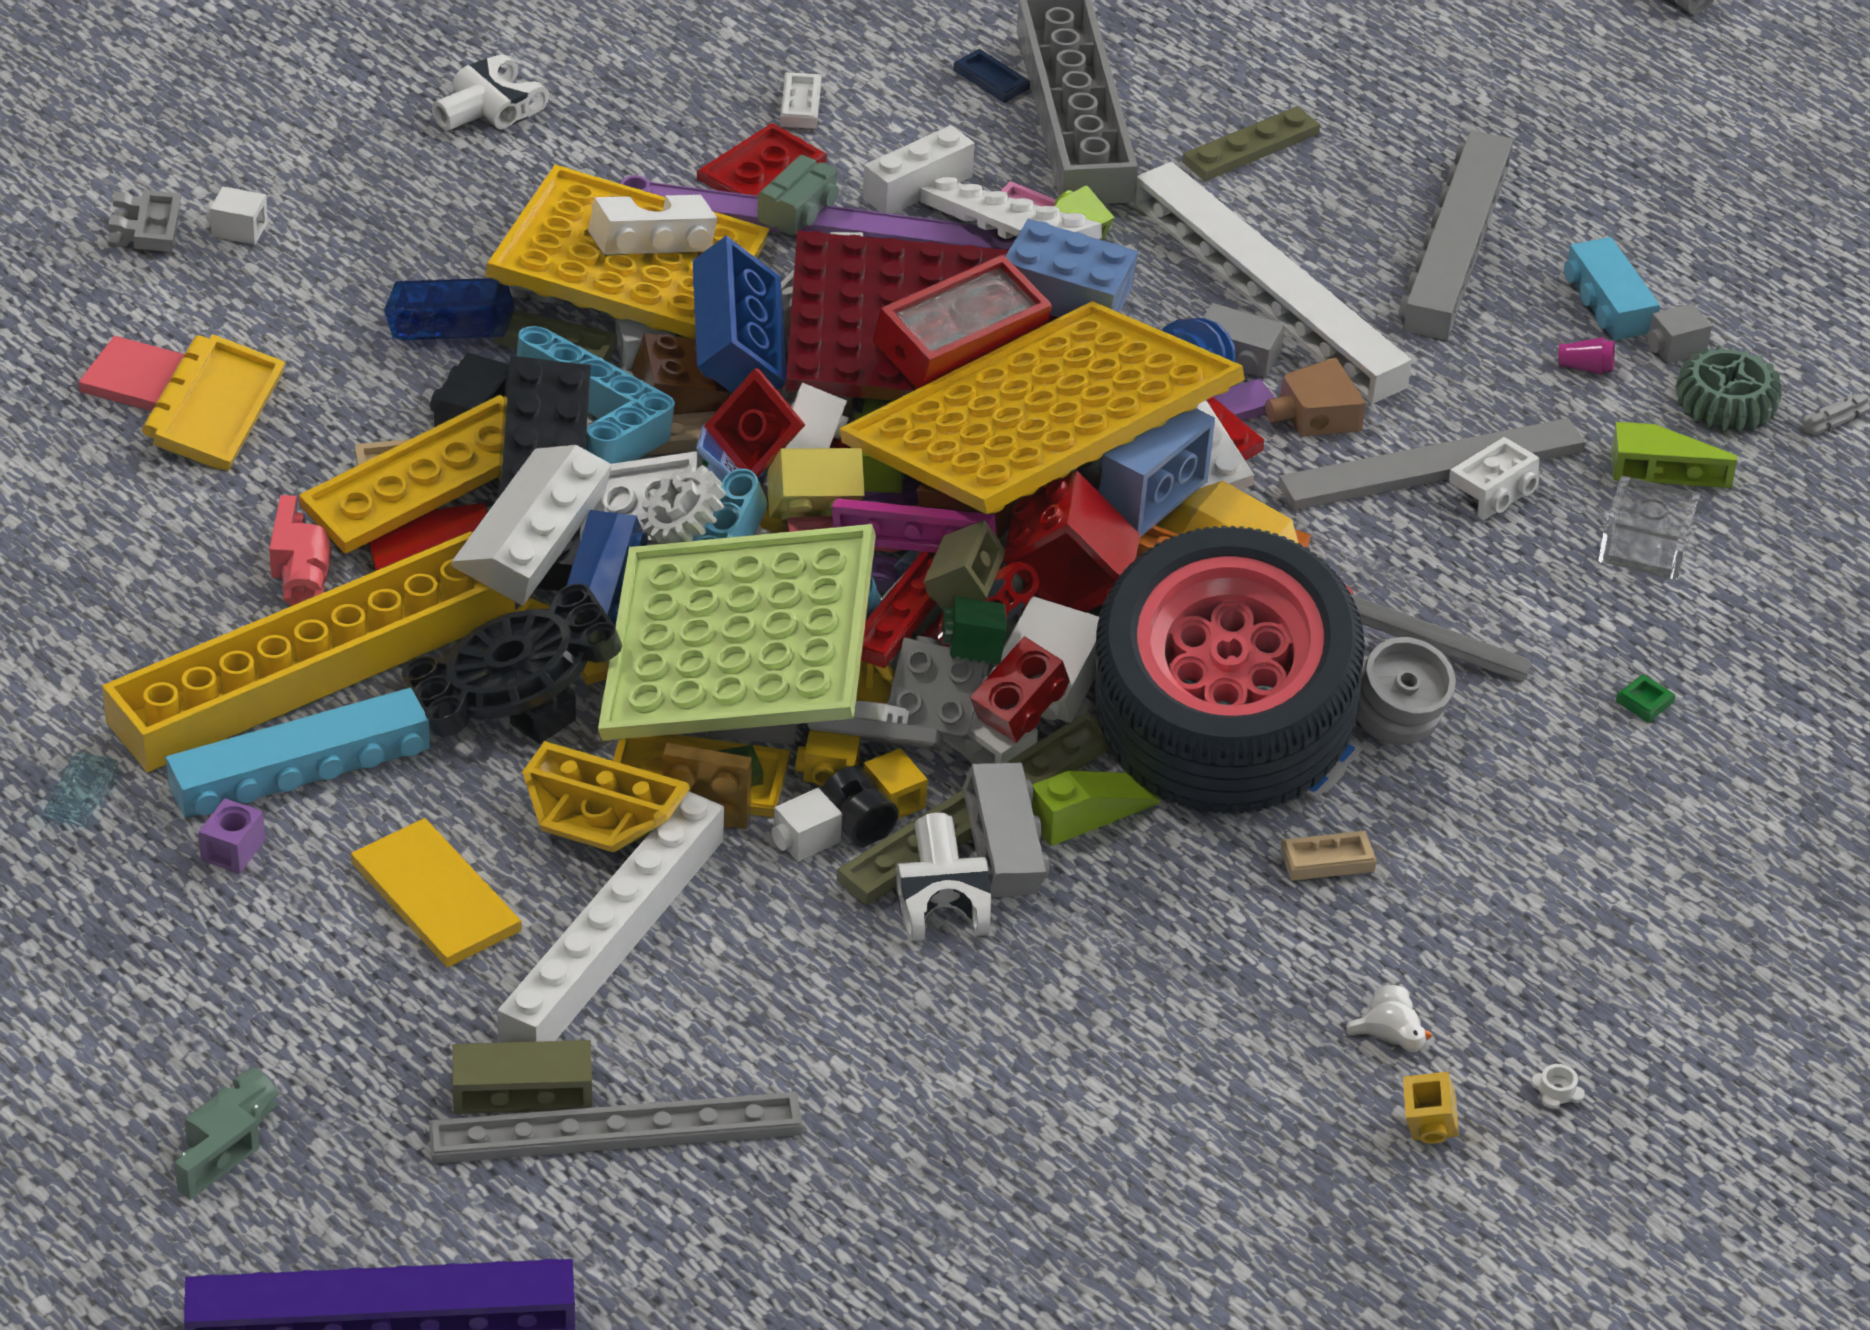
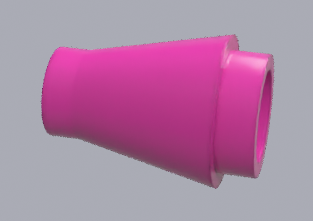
M1605 337L1569 344H1559V367H1569L1604 375V372L1614 371V341H1605Z

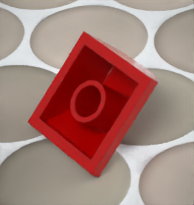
M755 368L704 427L738 469L751 470L759 478L774 461L780 449H785L802 430L805 423L764 374Z

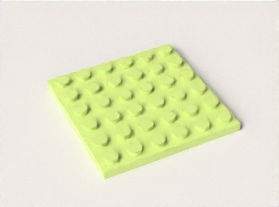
M867 524L629 547L616 621V630L623 647L619 654L609 661L598 725L602 741L854 719L876 539L873 525Z

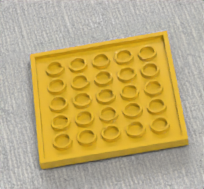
M554 165L487 262L485 276L496 279L503 285H516L533 290L536 294L543 297H556L569 301L580 308H593L603 311L616 319H629L643 323L653 330H666L682 335L684 338L696 339L692 261L705 251L604 255L588 231L594 197L630 196L637 206L654 212L663 211L665 197ZM714 212L717 217L712 246L723 237L728 236L755 258H758L767 243L770 228Z

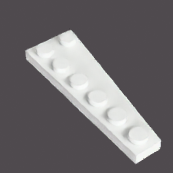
M953 177L935 179V184L920 188L921 203L944 213L954 215L963 221L978 220L979 228L984 230L998 229V236L1005 239L1018 236L1028 218L1035 221H1043L1072 232H1080L1092 238H1102L1101 223L1087 220L1083 214H1066L1059 212V208L1056 206H1038L1033 204L1031 199H1014L1008 197L1006 192L982 190L981 185H964L957 183V179Z

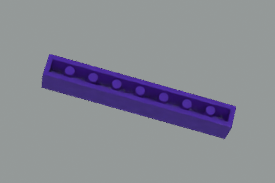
M548 1258L531 1261L448 1263L445 1265L424 1266L401 1265L398 1267L381 1268L355 1267L338 1270L185 1277L184 1328L185 1330H576L573 1259Z

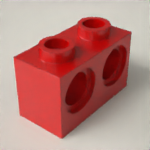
M1023 636L970 696L978 719L1017 743L1025 733L1031 732L1037 726L1041 715L1051 703L1062 698L1070 683V679L1063 660ZM1043 674L1039 678L1031 679L1034 675ZM1016 704V706L1011 709L1003 710L1005 707L1009 705Z

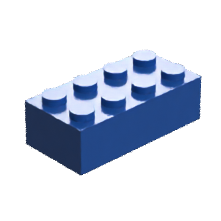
M725 236L692 261L697 368L705 377L713 378L725 387L731 395L755 368L764 374L776 390H779L786 384L787 374L781 277L728 236Z

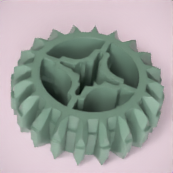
M1718 345L1714 351L1703 348L1701 354L1692 353L1690 359L1683 362V366H1681L1677 376L1676 394L1678 404L1684 406V414H1693L1695 423L1706 420L1708 429L1717 424L1721 425L1723 432L1731 426L1740 433L1745 425L1754 431L1758 424L1766 425L1768 419L1774 418L1781 401L1782 384L1780 382V374L1774 371L1773 364L1763 362V356H1752L1749 350L1744 352L1737 351L1734 346L1731 350H1727Z

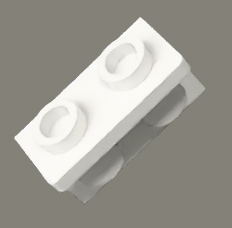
M1503 437L1450 470L1449 483L1479 500L1478 517L1484 521L1497 512L1505 511L1509 504L1522 496H1528L1535 491L1539 482L1540 457Z

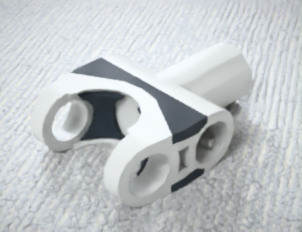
M496 55L462 68L453 80V89L456 93L432 103V113L436 123L446 132L483 116L501 130L543 110L548 102L549 92L540 82L536 81L512 83L518 74L517 63L507 55ZM508 65L507 71L502 76H499L498 72L501 70V67ZM539 92V95L537 99L534 101V103L529 105L532 96Z
M931 813L917 819L915 831L920 862L897 863L896 866L900 913L910 940L924 941L926 917L935 909L943 907L954 908L960 911L973 925L975 936H988L991 914V885L986 858L959 859L952 816L945 813Z

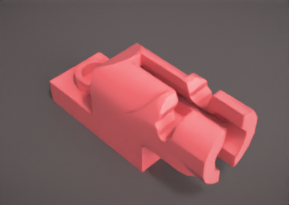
M280 495L269 548L271 578L283 579V599L290 606H293L324 593L325 587L322 586L327 581L331 545L324 527L305 524V514L298 513L297 496Z

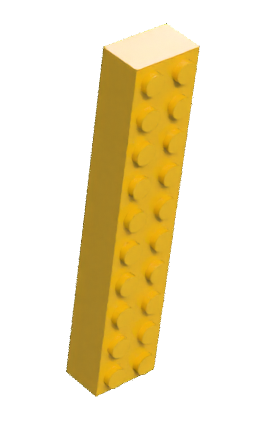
M470 531L102 685L105 720L144 770L150 772L166 765V756L222 741L463 638L473 629L487 621L515 612V601L451 566L452 560L472 535Z

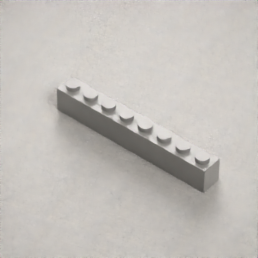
M1470 130L1466 143H1459L1455 164L1450 166L1447 185H1443L1439 207H1435L1431 228L1427 229L1423 250H1420L1418 253L1415 272H1411L1407 287L1408 295L1403 294L1398 316L1405 318L1404 332L1448 341L1510 165L1513 146L1512 138Z

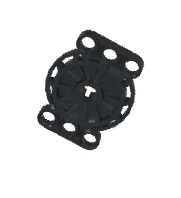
M578 583L559 590L553 599L550 609L517 611L489 620L473 629L458 641L443 659L431 656L415 658L403 667L401 674L406 687H411L423 708L432 732L436 736L447 737L463 730L469 718H502L540 706L571 685L584 670L588 661L595 663L608 661L617 656L623 646L615 625L588 586Z

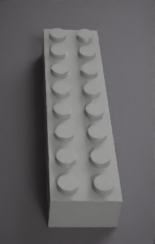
M1018 0L1016 32L1028 79L1030 80L1058 195L1060 196L1068 190L1074 192L1087 185L1103 204L1135 202L1138 165L1092 0Z

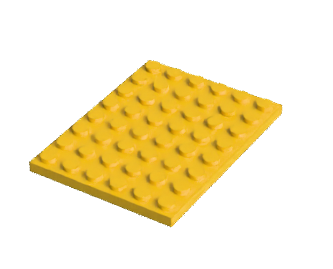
M1091 301L839 428L842 443L852 448H862V453L985 514L1001 511L1006 504L1022 496L1035 493L1039 487L1054 479L1067 476L1071 470L1087 462L1100 459L1104 453L1119 445L1132 442L1136 436L1152 428L1163 426L1167 420L1182 412L1195 409L1201 402L1215 395L1226 393L1230 387L1242 382L1245 378L1242 365Z

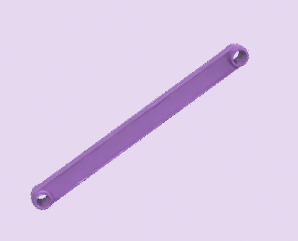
M639 175L627 176L620 182V184L666 197V195H702L713 212L770 228L769 231L782 232L777 226L772 228L759 222L757 218L758 196L649 182L648 179ZM825 206L818 213L815 222L811 226L805 225L800 230L808 232L820 231L823 233H863L864 237L897 238L906 241L937 242L939 244L960 246L973 245L992 249H1010L1017 236H1013V238L1005 239L998 236V229L984 230L979 228L978 225L837 206Z

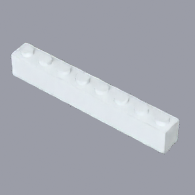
M687 792L668 821L648 834L497 1010L498 1043L555 1041L723 842L724 806L692 792Z

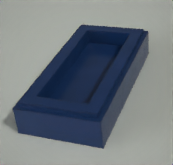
M981 49L954 62L953 71L1003 103L1030 89V80Z

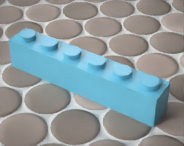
M410 687L166 756L168 786L185 819L197 815H209L216 810L224 798L237 803H251L263 796L281 791H292L299 786L323 779L331 780L340 774L357 769L373 768L382 762L399 757L417 755L421 751L430 749L429 720Z

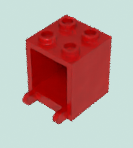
M1076 470L1063 479H1054L1042 491L1031 497L1025 496L1014 505L1003 560L1008 565L1012 562L1020 561L1035 568L1039 577L1036 593L1043 600L1086 613L1104 603L1111 587L1120 574L1131 562H1134L1140 534ZM1025 570L1017 571L1016 573L1028 584L1027 572Z

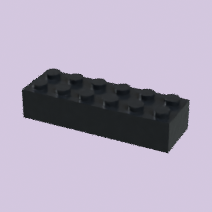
M510 356L505 382L497 500L535 449L577 445L586 450L591 365ZM581 526L536 589L559 591L567 586L580 543Z

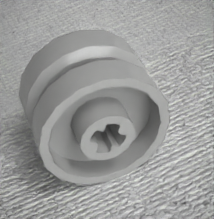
M1390 638L1378 644L1368 656L1363 667L1356 720L1367 733L1389 744H1413L1430 737L1438 727L1444 711L1454 695L1456 678L1451 663L1440 650L1425 641L1415 638Z

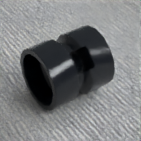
M851 766L837 771L821 789L826 797L842 813V830L857 846L866 847L885 838L897 823L899 810L882 790L878 789L875 782L859 767Z

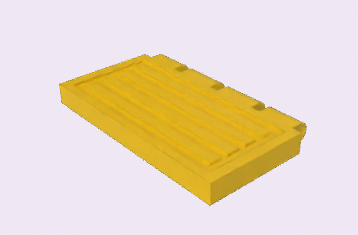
M214 334L211 335L210 339L197 335L193 338L184 354V358L181 359L169 383L155 404V408L152 409L144 423L142 432L144 435L153 438V445L210 467L229 471L279 382L286 362Z

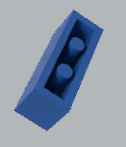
M589 510L567 584L569 586L580 583L588 586L615 627L629 547L647 546L648 543L647 534L643 532L637 515Z

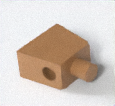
M1331 358L1285 374L1282 378L1280 397L1266 400L1265 411L1271 423L1290 419L1300 436L1362 431L1366 402L1338 359Z

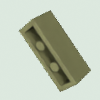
M591 1040L452 1044L454 1114L592 1108Z

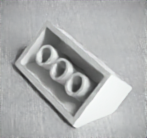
M577 445L535 449L451 562V566L523 606L583 524L589 510H593L604 495L612 464Z

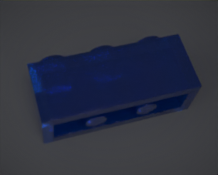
M493 278L395 281L384 311L393 339L421 340L504 337L515 307L509 286L503 285Z

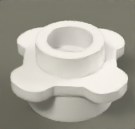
M1552 1064L1547 1066L1542 1073H1537L1532 1077V1087L1540 1091L1543 1096L1542 1103L1548 1108L1556 1109L1560 1104L1567 1102L1579 1103L1584 1098V1090L1577 1086V1073L1569 1066Z

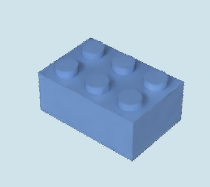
M1028 218L1007 253L1006 258L1052 304L1050 315L1061 317L1091 301L1120 312L1133 288L1138 251L1126 248L1120 244L1109 243L1080 232H1072L1043 221H1035Z
M1197 408L1182 412L1167 420L1163 426L1152 428L1136 436L1132 442L1119 445L1102 455L1100 460L1102 473L1098 492L1140 534L1139 538L1208 482L1215 417Z

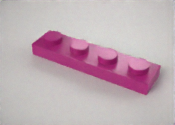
M837 498L832 505L833 528L872 524L876 535V547L936 553L943 536L982 520L987 522L996 535L995 515L840 498Z

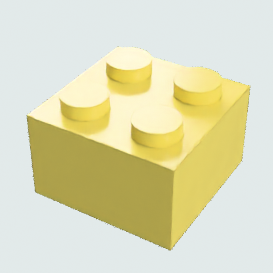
M862 448L780 449L767 470L769 518H781V522L787 524V517L832 516V505L837 498L861 501L865 496Z

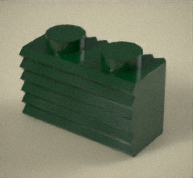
M955 596L953 608L945 607L941 626V632H943L942 644L949 645L950 656L953 659L959 656L961 660L967 657L970 662L976 659L978 663L984 660L987 665L991 662L995 666L1000 664L1007 630L1005 604Z

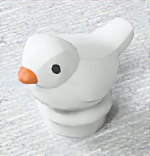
M1385 985L1378 988L1374 992V998L1371 1001V1011L1362 1018L1348 1022L1346 1026L1348 1035H1370L1390 1044L1400 1045L1409 1052L1419 1051L1424 1046L1426 1040L1432 1037L1431 1032L1421 1027V1021L1415 1010H1413V1003L1409 992L1397 985Z

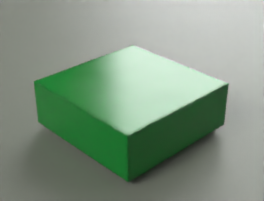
M1644 674L1618 692L1616 697L1618 704L1648 723L1671 706L1675 700L1674 693Z

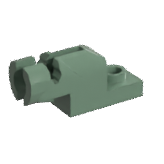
M249 1067L233 1079L232 1084L235 1088L222 1087L217 1091V1095L189 1114L184 1120L186 1141L190 1148L174 1163L177 1191L189 1200L193 1199L260 1148L258 1125L280 1104L273 1100L279 1094L272 1081L257 1068Z

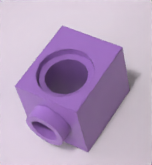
M224 798L198 832L201 861L240 874L265 841L263 811Z

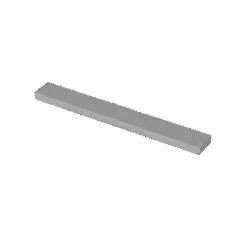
M1565 418L1279 475L1278 486L1292 509L1298 510L1447 480L1450 478V470L1503 437L1540 457L1539 461L1584 452L1585 441L1571 420Z
M788 1092L429 1120L432 1164L793 1136L802 1135L803 1125L798 1093Z

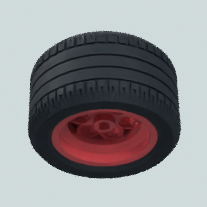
M1213 526V528L1205 527L1203 530L1199 528L1195 529V531H1187L1186 534L1180 533L1178 536H1172L1170 539H1165L1162 543H1157L1154 547L1149 548L1147 552H1143L1140 557H1137L1134 562H1131L1111 587L1102 606L1096 630V712L1101 731L1113 755L1122 767L1127 770L1129 775H1133V778L1139 781L1142 786H1146L1149 791H1153L1157 796L1161 795L1165 800L1169 799L1172 803H1178L1179 806L1185 805L1189 809L1195 808L1196 811L1201 809L1207 813L1209 811H1213V813L1222 812V814H1226V812L1231 814L1239 812V814H1242L1244 811L1250 813L1253 810L1261 811L1262 808L1269 809L1271 806H1278L1279 803L1284 804L1287 800H1292L1295 796H1300L1304 791H1308L1310 786L1313 787L1317 782L1321 781L1338 762L1348 746L1356 724L1365 646L1362 621L1348 588H1346L1345 583L1341 581L1339 575L1322 558L1317 557V554L1310 552V549L1306 547L1303 548L1300 543H1295L1292 539L1287 540V537L1278 536L1276 533L1270 534V531L1267 530L1263 532L1261 529L1253 530L1252 527L1244 528V526H1239V528H1235V526H1221V528ZM1191 679L1197 681V683L1186 684L1182 681ZM1261 685H1266L1271 687L1272 689L1261 690L1257 687ZM1220 701H1229V702H1231V703H1233V704H1232V705H1222V704H1218V702H1220Z

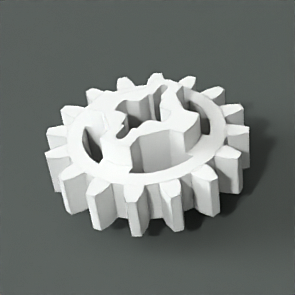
M690 464L684 473H681L677 468L674 470L673 476L668 479L664 477L660 479L662 486L658 490L651 489L648 492L653 498H651V501L642 503L641 507L646 513L640 516V521L644 524L643 530L658 544L678 543L682 539L685 542L692 541L693 536L698 533L700 535L706 533L704 526L707 523H715L717 521L713 514L715 511L724 508L720 499L726 496V492L721 488L723 484L712 471H708L703 465L696 469Z

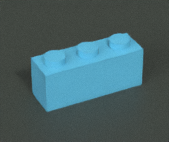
M1607 237L1570 244L1568 261L1564 264L1566 280L1569 283H1574L1579 290L1583 304L1590 306L1593 310L1599 327L1606 329L1614 341L1647 334L1650 331L1652 315L1659 312L1660 304L1613 238Z

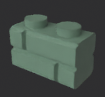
M801 154L758 194L757 218L759 222L772 228L777 226L780 231L792 236L805 225L811 226L815 222L818 213L825 206H832L838 197L839 187L837 186V172L835 168L822 162L817 164L816 160Z

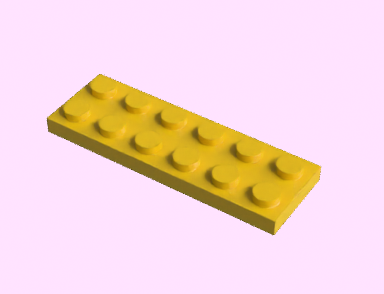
M499 395L299 494L300 507L318 526L324 527L329 538L347 554L497 478L499 474L504 398Z

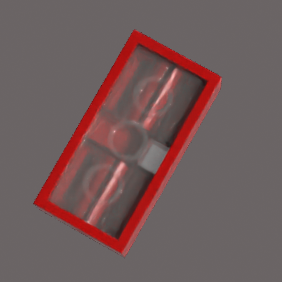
M1003 254L882 307L872 341L918 389L1047 324L1052 304Z

